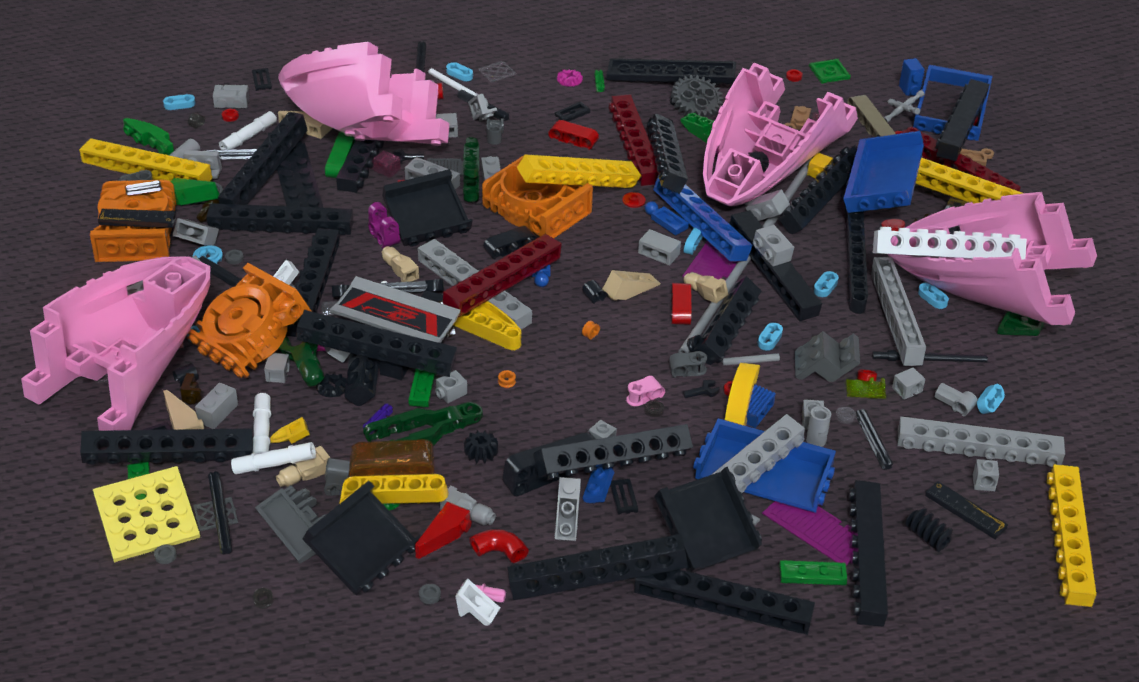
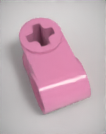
M647 376L628 385L629 395L626 401L631 406H640L654 401L653 399L658 397L662 398L665 394V389L653 376Z

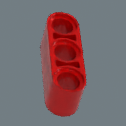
M558 120L548 133L551 139L555 138L564 143H572L581 148H589L588 150L599 139V134L596 130L563 120Z
M672 283V324L691 325V284Z

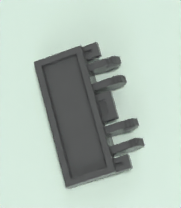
M290 485L284 490L281 488L255 508L300 564L316 554L302 538L310 527L327 514L318 518L312 510V507L317 504V499L312 496L310 497L308 489L304 488L297 492Z

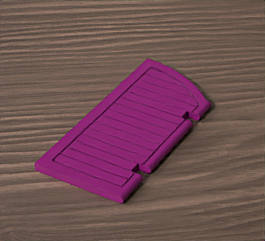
M707 241L682 277L684 278L687 273L694 272L702 276H713L718 280L722 279V277L728 278L738 261H729Z
M775 501L762 512L763 515L836 563H846L847 566L851 561V554L854 548H850V539L853 532L849 531V525H846L844 528L839 525L842 521L818 506L815 513Z

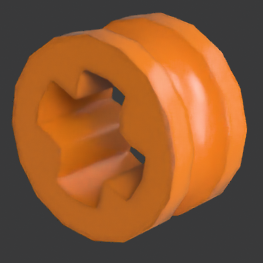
M590 320L584 325L582 335L587 336L591 340L598 335L600 326Z
M509 370L500 372L498 384L504 388L513 387L516 383L515 373Z

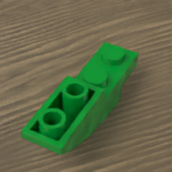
M689 113L681 118V123L690 133L707 143L714 123L713 120L699 116L696 113Z
M130 118L123 119L125 134L133 137L136 143H140L143 146L149 144L152 148L155 147L160 154L170 155L174 152L169 133L144 121Z

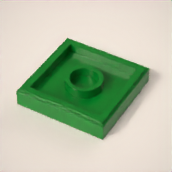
M838 59L809 63V68L821 84L847 80L851 77Z

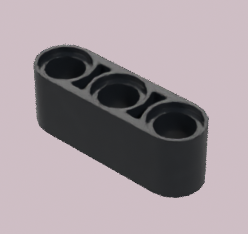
M521 226L487 238L483 247L495 260L497 257L509 255L511 252L532 242L537 237L527 226Z

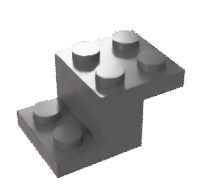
M822 331L803 346H799L795 351V377L799 380H803L813 372H817L827 381L834 382L860 364L859 337L854 333L838 343Z

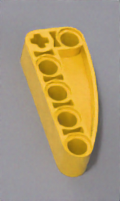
M488 301L458 317L453 326L506 349L517 350L521 347V329L507 314Z

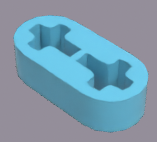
M449 63L446 67L447 74L459 80L470 81L473 79V71L470 68L458 63Z
M190 94L166 97L163 100L164 108L176 110L193 107L195 105V97Z
M694 228L690 233L684 246V253L693 255V250H696L700 240L703 238L699 229Z
M832 271L824 272L814 285V294L818 297H827L838 284V275Z
M929 283L919 285L918 295L935 308L943 309L947 307L949 298L945 293Z
M769 323L758 338V347L766 351L772 350L782 337L783 327L778 323Z
M994 384L988 386L978 398L977 407L982 414L994 412L1003 401L1005 394L1001 385Z

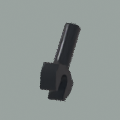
M403 149L392 151V161L396 163L413 160L415 157L424 160V154H405Z
M704 380L702 387L685 390L682 394L685 398L702 394L714 397L719 393L720 388L711 389L709 387H714L716 381Z

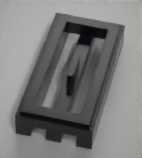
M268 68L253 69L255 91H259V89L265 90L266 88L272 89ZM263 72L266 73L267 84H264ZM256 73H259L261 85H258Z
M582 102L555 112V116L559 120L569 122L590 113L591 109Z
M631 480L611 481L610 488L617 515L622 513L630 514V512L638 513V505ZM623 484L627 485L632 506H628ZM615 485H618L624 507H621Z

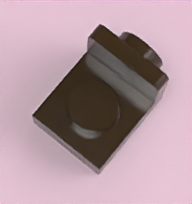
M186 373L180 388L182 402L188 404L199 403L202 400V392L198 388V382H195L194 373Z

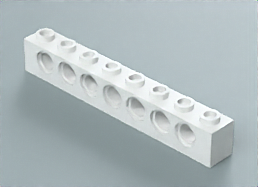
M880 227V230L874 231L873 253L973 259V257H1008L1012 255L1014 248H1018L1021 259H1025L1027 239H1021V235L1009 234V238H1004L1002 234L991 233V236L987 237L984 236V233L972 232V236L965 235L963 231H954L953 235L947 234L945 230H935V233H928L927 229H917V232H910L909 228H899L898 231H891V227ZM892 236H896L898 239L896 246L891 244ZM911 237L916 239L914 247H911L909 244ZM930 238H932L935 242L933 248H930L928 246V240ZM948 239L953 242L951 249H948L946 246ZM967 240L971 242L970 250H967L965 248V242ZM985 241L990 245L988 251H985L983 248ZM1004 242L1008 245V250L1006 252H1003L1002 250V244Z

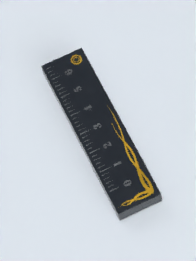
M102 209L98 218V224L106 226L173 228L176 213L175 211Z
M939 481L926 491V497L995 540L1008 527L1007 523Z

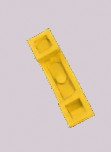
M739 364L728 399L725 415L726 421L746 426V416L753 387L757 382L760 365Z

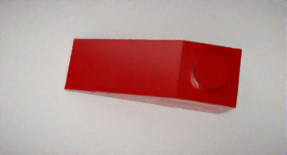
M447 502L415 544L416 558L420 559L460 538L463 532H468L472 523L470 520V510Z

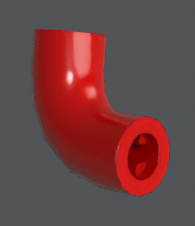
M490 529L470 537L471 547L478 556L491 551H501L512 563L523 560L529 552L528 547L520 538L505 530Z

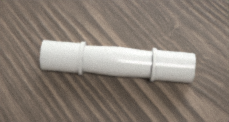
M269 111L261 117L254 119V122L244 126L239 131L233 132L230 136L219 142L220 149L233 150L241 146L243 142L253 138L259 132H264L265 129L277 122L275 114Z
M259 393L254 398L252 453L256 454L269 451L270 445L269 418L271 417V397L266 393Z
M309 442L295 446L290 445L288 448L271 450L260 454L252 453L251 455L233 458L231 461L232 470L237 475L251 471L256 472L262 468L276 467L287 463L295 464L296 462L315 459L316 450L314 444Z

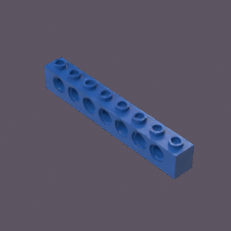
M658 175L653 190L692 227L699 229L701 235L729 261H747L753 246L686 184L679 194L661 187Z

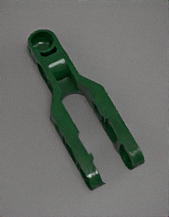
M467 137L463 149V199L469 202L479 200V141L475 137Z
M285 336L279 349L283 354H289L290 360L295 361L307 386L311 387L320 383L324 379V373L316 355L318 345L302 342L297 346H292L288 337Z
M473 402L449 406L436 411L417 408L371 422L364 427L363 434L367 441L371 442V440L382 439L396 432L401 433L424 425L432 426L431 428L411 433L407 437L397 440L392 439L390 442L379 445L375 449L374 454L377 460L382 462V460L400 457L401 454L407 452L413 453L434 446L443 435L455 432L454 430L464 429L466 426L481 421L483 410L478 404ZM392 424H397L394 428L388 429ZM377 430L375 434L369 435L371 431ZM408 444L405 448L399 449L402 445ZM388 450L386 454L380 455L381 452Z

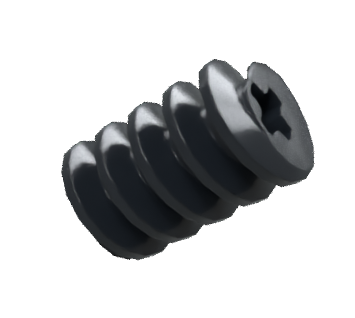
M925 507L921 510H915L906 519L905 526L910 527L914 533L917 532V535L920 538L923 537L926 543H930L932 548H936L937 552L946 548L950 543L953 529L948 528L945 531L947 525L945 523L939 525L940 519L938 517L932 520L934 514L928 513L926 515L928 509Z

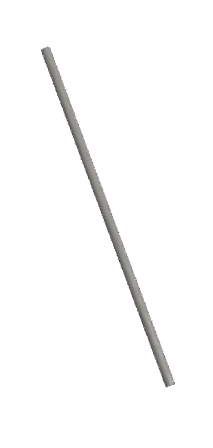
M812 158L804 163L784 193L788 201L791 200L807 176L809 162ZM780 215L767 218L763 228L774 225ZM748 256L747 261H738L726 279L728 293L751 260L750 256ZM725 297L717 303H710L679 349V353L683 351L689 353L687 340L695 335H701Z

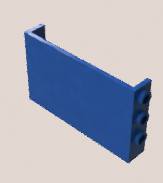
M921 131L860 139L843 198L848 213L909 206L911 204L924 148Z
M718 418L712 432L707 433L706 445L701 446L700 458L696 457L693 467L696 470L695 478L700 479L712 475L765 431ZM803 442L799 447H794L786 458L777 461L770 471H765L757 482L749 484L744 492L816 513L818 506H823L826 493L823 492H828L830 481L834 475L835 467H833L836 451Z

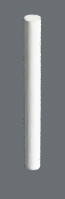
M432 68L428 72L430 75L459 91L463 89L474 96L478 95Z

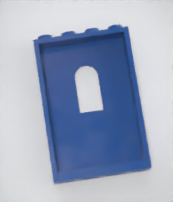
M929 65L922 91L924 94L926 93L929 81L964 87L965 84L968 85L970 80L973 79L991 85L992 76ZM990 85L986 100L982 106L979 125L972 127L967 138L969 140H979ZM925 95L920 97L918 108L920 112ZM919 113L915 115L913 128L941 134L948 121L920 116Z

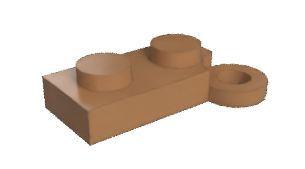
M795 106L791 123H785L784 125L801 130L810 117L811 108Z
M986 148L981 151L961 150V154L985 167L987 159H991L994 156V152Z

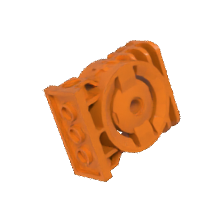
M524 155L486 179L482 184V203L485 208L488 209L490 207L494 213L498 211L499 215L515 226H527L539 236L547 234L552 238H556L592 212V185L587 183L581 187L579 185L526 183L517 169Z
M158 180L105 182L102 185L98 202V215H100L102 209L175 211L176 196L174 185L168 180H159L162 186L161 191L127 196L125 186ZM99 225L90 231L95 262L143 261L170 257L169 248L172 228Z
M250 263L243 267L247 273L235 287L217 296L205 311L203 320H198L195 323L200 332L198 333L193 329H190L188 332V339L198 346L197 350L203 356L208 354L213 362L216 364L220 362L226 370L229 371L231 369L239 378H247L249 376L248 371L245 369L246 366L255 370L258 367L257 363L270 357L285 339L287 326L294 324L303 314L304 310L311 311L297 289Z

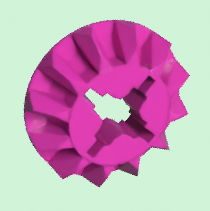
M575 69L562 70L557 76V81L564 86H577L583 80L579 71L576 72Z

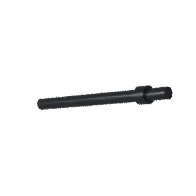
M896 350L872 352V359L901 360L899 352H896ZM925 353L923 361L987 362L988 357L987 355Z

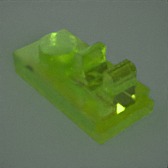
M873 377L869 381L846 379L847 397L886 399L885 379L881 378V382L874 381Z

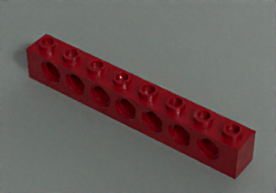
M631 94L612 96L611 103H609V111L612 113L613 122H616L617 132L620 131V140L624 141L623 147L627 151L628 161H632L641 174L638 180L641 186L655 185L658 171L653 149Z
M911 126L901 133L915 132L919 130ZM921 132L924 143L921 158L1020 192L1021 186L961 153L957 161L936 156L938 149H935L937 140Z
M547 234L536 238L443 292V304L459 309L460 314L458 317L464 315L558 260L561 255L562 243Z

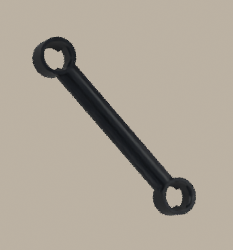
M444 279L379 283L407 293L424 292L425 290L430 292L444 291ZM333 285L332 297H342L350 285Z

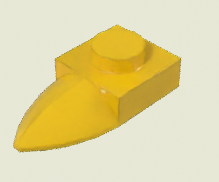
M301 417L280 428L270 437V443H281L289 440L292 444L310 435L304 418Z

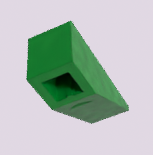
M174 178L170 181L174 185L176 205L218 199L219 192L215 182Z

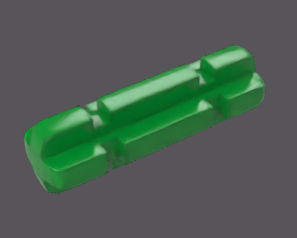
M596 70L594 75L596 91L604 92L603 71Z

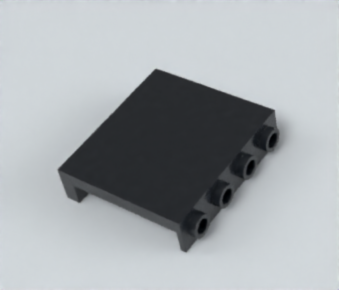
M450 169L383 186V199L391 217L399 225V235L404 246L414 247L423 241L430 242L442 236L448 238L454 233L460 232L463 234L471 229L473 220L467 218L452 184V172Z
M728 466L724 467L721 472L669 490L668 487L660 489L654 496L671 536L682 534L688 568L685 569L688 572L694 573L757 550L762 545L761 534L755 529L752 514L750 511H747L743 494L738 491L735 484V476L729 471Z
M367 481L310 527L302 538L355 595H358L361 591L367 593L375 585L373 583L375 579L382 580L390 572L388 570L389 567L392 565L397 567L405 559L403 555L407 552L411 555L415 551V544L421 537V534L414 538L372 494L375 486L370 481Z

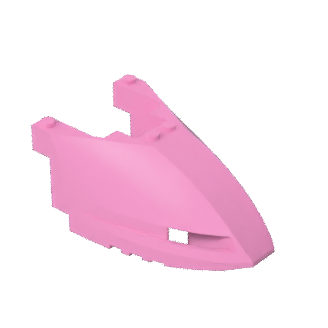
M370 42L339 45L335 50L329 47L325 48L323 52L313 51L312 54H303L286 64L279 73L278 79L281 86L301 110L317 121L345 133L346 136L354 137L355 140L427 143L434 146L448 143L449 123L441 118L436 119L438 84L425 80V73L419 69H414V73L392 74L390 78L392 59L383 54H378V47Z
M753 63L749 70L742 68L727 93L723 106L718 111L719 114L712 125V130L708 137L703 166V178L707 197L727 206H738L765 194L818 152L848 133L858 119L856 107L844 103L842 97L827 92L823 99L817 98L816 100L820 116L818 120L814 121L808 118L801 130L798 131L778 123L780 108L776 103L785 91L783 78L770 74L768 68ZM718 147L719 154L716 162L715 172L712 175L714 157L716 149ZM756 150L758 152L762 151L767 155L769 166L764 173L761 162L747 156L749 152L753 153Z
M1042 192L1002 196L1001 200L991 201V198L984 199L981 203L973 204V202H970L964 206L950 207L906 227L910 229V232H917V229H927L928 233H935V230H945L947 234H950L948 228L959 226L960 230L965 232V235L972 236V232L984 233V236L990 237L991 233L1002 234L1004 238H1009V234L1021 235V239H1027L1025 259H1021L1018 248H1014L1012 255L1008 257H973V259L887 254L904 270L940 290L1050 325L1071 324L1075 310L1070 294L1051 295L1044 270L1093 267L1097 257L1092 238H1073L1064 203L1045 204ZM893 236L891 244L896 246L898 239L896 236ZM911 237L909 240L911 247L916 245L914 237ZM930 238L928 240V246L930 248H933L935 242L932 238ZM950 239L946 242L948 249L953 247V242ZM969 240L965 242V248L967 250H970L971 248V242ZM987 241L983 244L985 251H988L990 248ZM1005 242L1002 244L1003 252L1008 250V245Z
M160 257L123 265L112 272L103 273V276L96 280L90 279L86 281L87 284L81 288L75 287L44 306L45 320L30 330L36 369L21 378L24 397L40 405L77 377L83 376L98 381L107 374L112 407L97 417L99 431L131 430L144 403L184 341L202 307L210 287V266L191 257ZM143 280L144 290L127 295L128 285Z

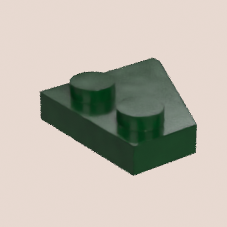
M1007 311L998 327L997 334L1039 336L1044 322Z

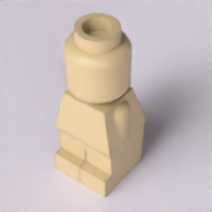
M387 246L382 250L383 260L389 266H392V270L401 278V282L419 279V267L410 257L400 254L394 247Z
M694 272L687 273L684 276V283L691 284V289L698 291L706 300L717 303L728 295L724 279L720 278L718 280L713 276H702Z
M321 446L315 448V459L296 462L295 466L290 465L280 470L279 475L276 476L279 486L289 487L300 482L301 479L303 481L310 480L325 474L327 460L330 456Z

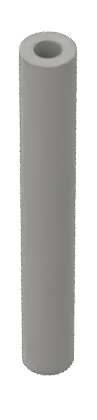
M777 353L724 358L722 363L725 366L740 363L779 361L780 356Z

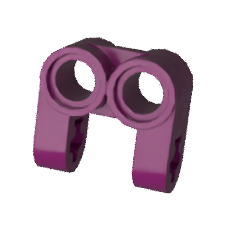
M381 202L371 204L368 210L370 233L374 235L375 239L377 238L378 243L382 245L383 249L387 246L399 244V225L393 217H387V210Z

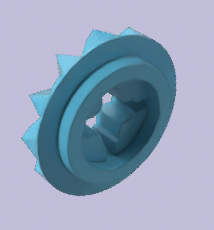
M212 245L202 246L193 253V256L196 255L197 258L201 256L206 257L207 253H209L210 257L208 259L216 264L218 261H222L223 257L222 250Z

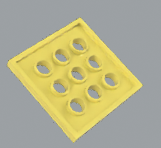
M177 466L93 489L114 562L155 551L161 545L169 544L173 546L200 538V533ZM160 488L168 490L164 494L157 493V490ZM138 494L147 495L146 498L142 500H138L135 498ZM117 500L126 501L121 506H117L114 504ZM165 505L173 506V509L170 511L162 510ZM144 511L152 512L148 517L141 516V513ZM123 517L131 518V520L127 523H121L119 521ZM177 522L179 525L176 528H169L168 524ZM150 528L158 530L155 534L150 535L146 533ZM129 534L136 535V538L131 541L124 539Z

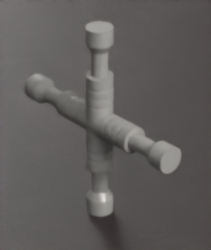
M922 90L918 91L914 97H910L904 103L889 99L888 104L891 106L895 105L897 108L890 115L884 117L886 122L888 123L891 118L899 115L904 110L919 114L920 109L917 107L913 108L911 105L916 99L924 96V92Z

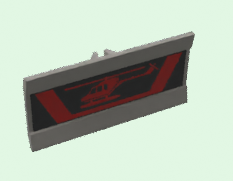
M357 276L337 304L330 308L331 313L438 343L442 342L460 314L459 309Z

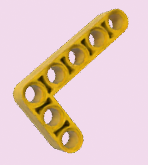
M439 474L353 476L347 478L343 483L340 503L367 481H370L375 486L372 494L382 504L442 502L448 497L449 491L444 477Z

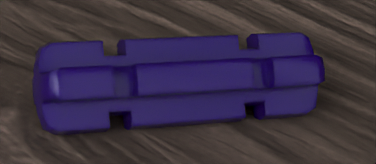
M387 403L384 404L363 425V428L371 422L387 418L386 416L393 412V407Z

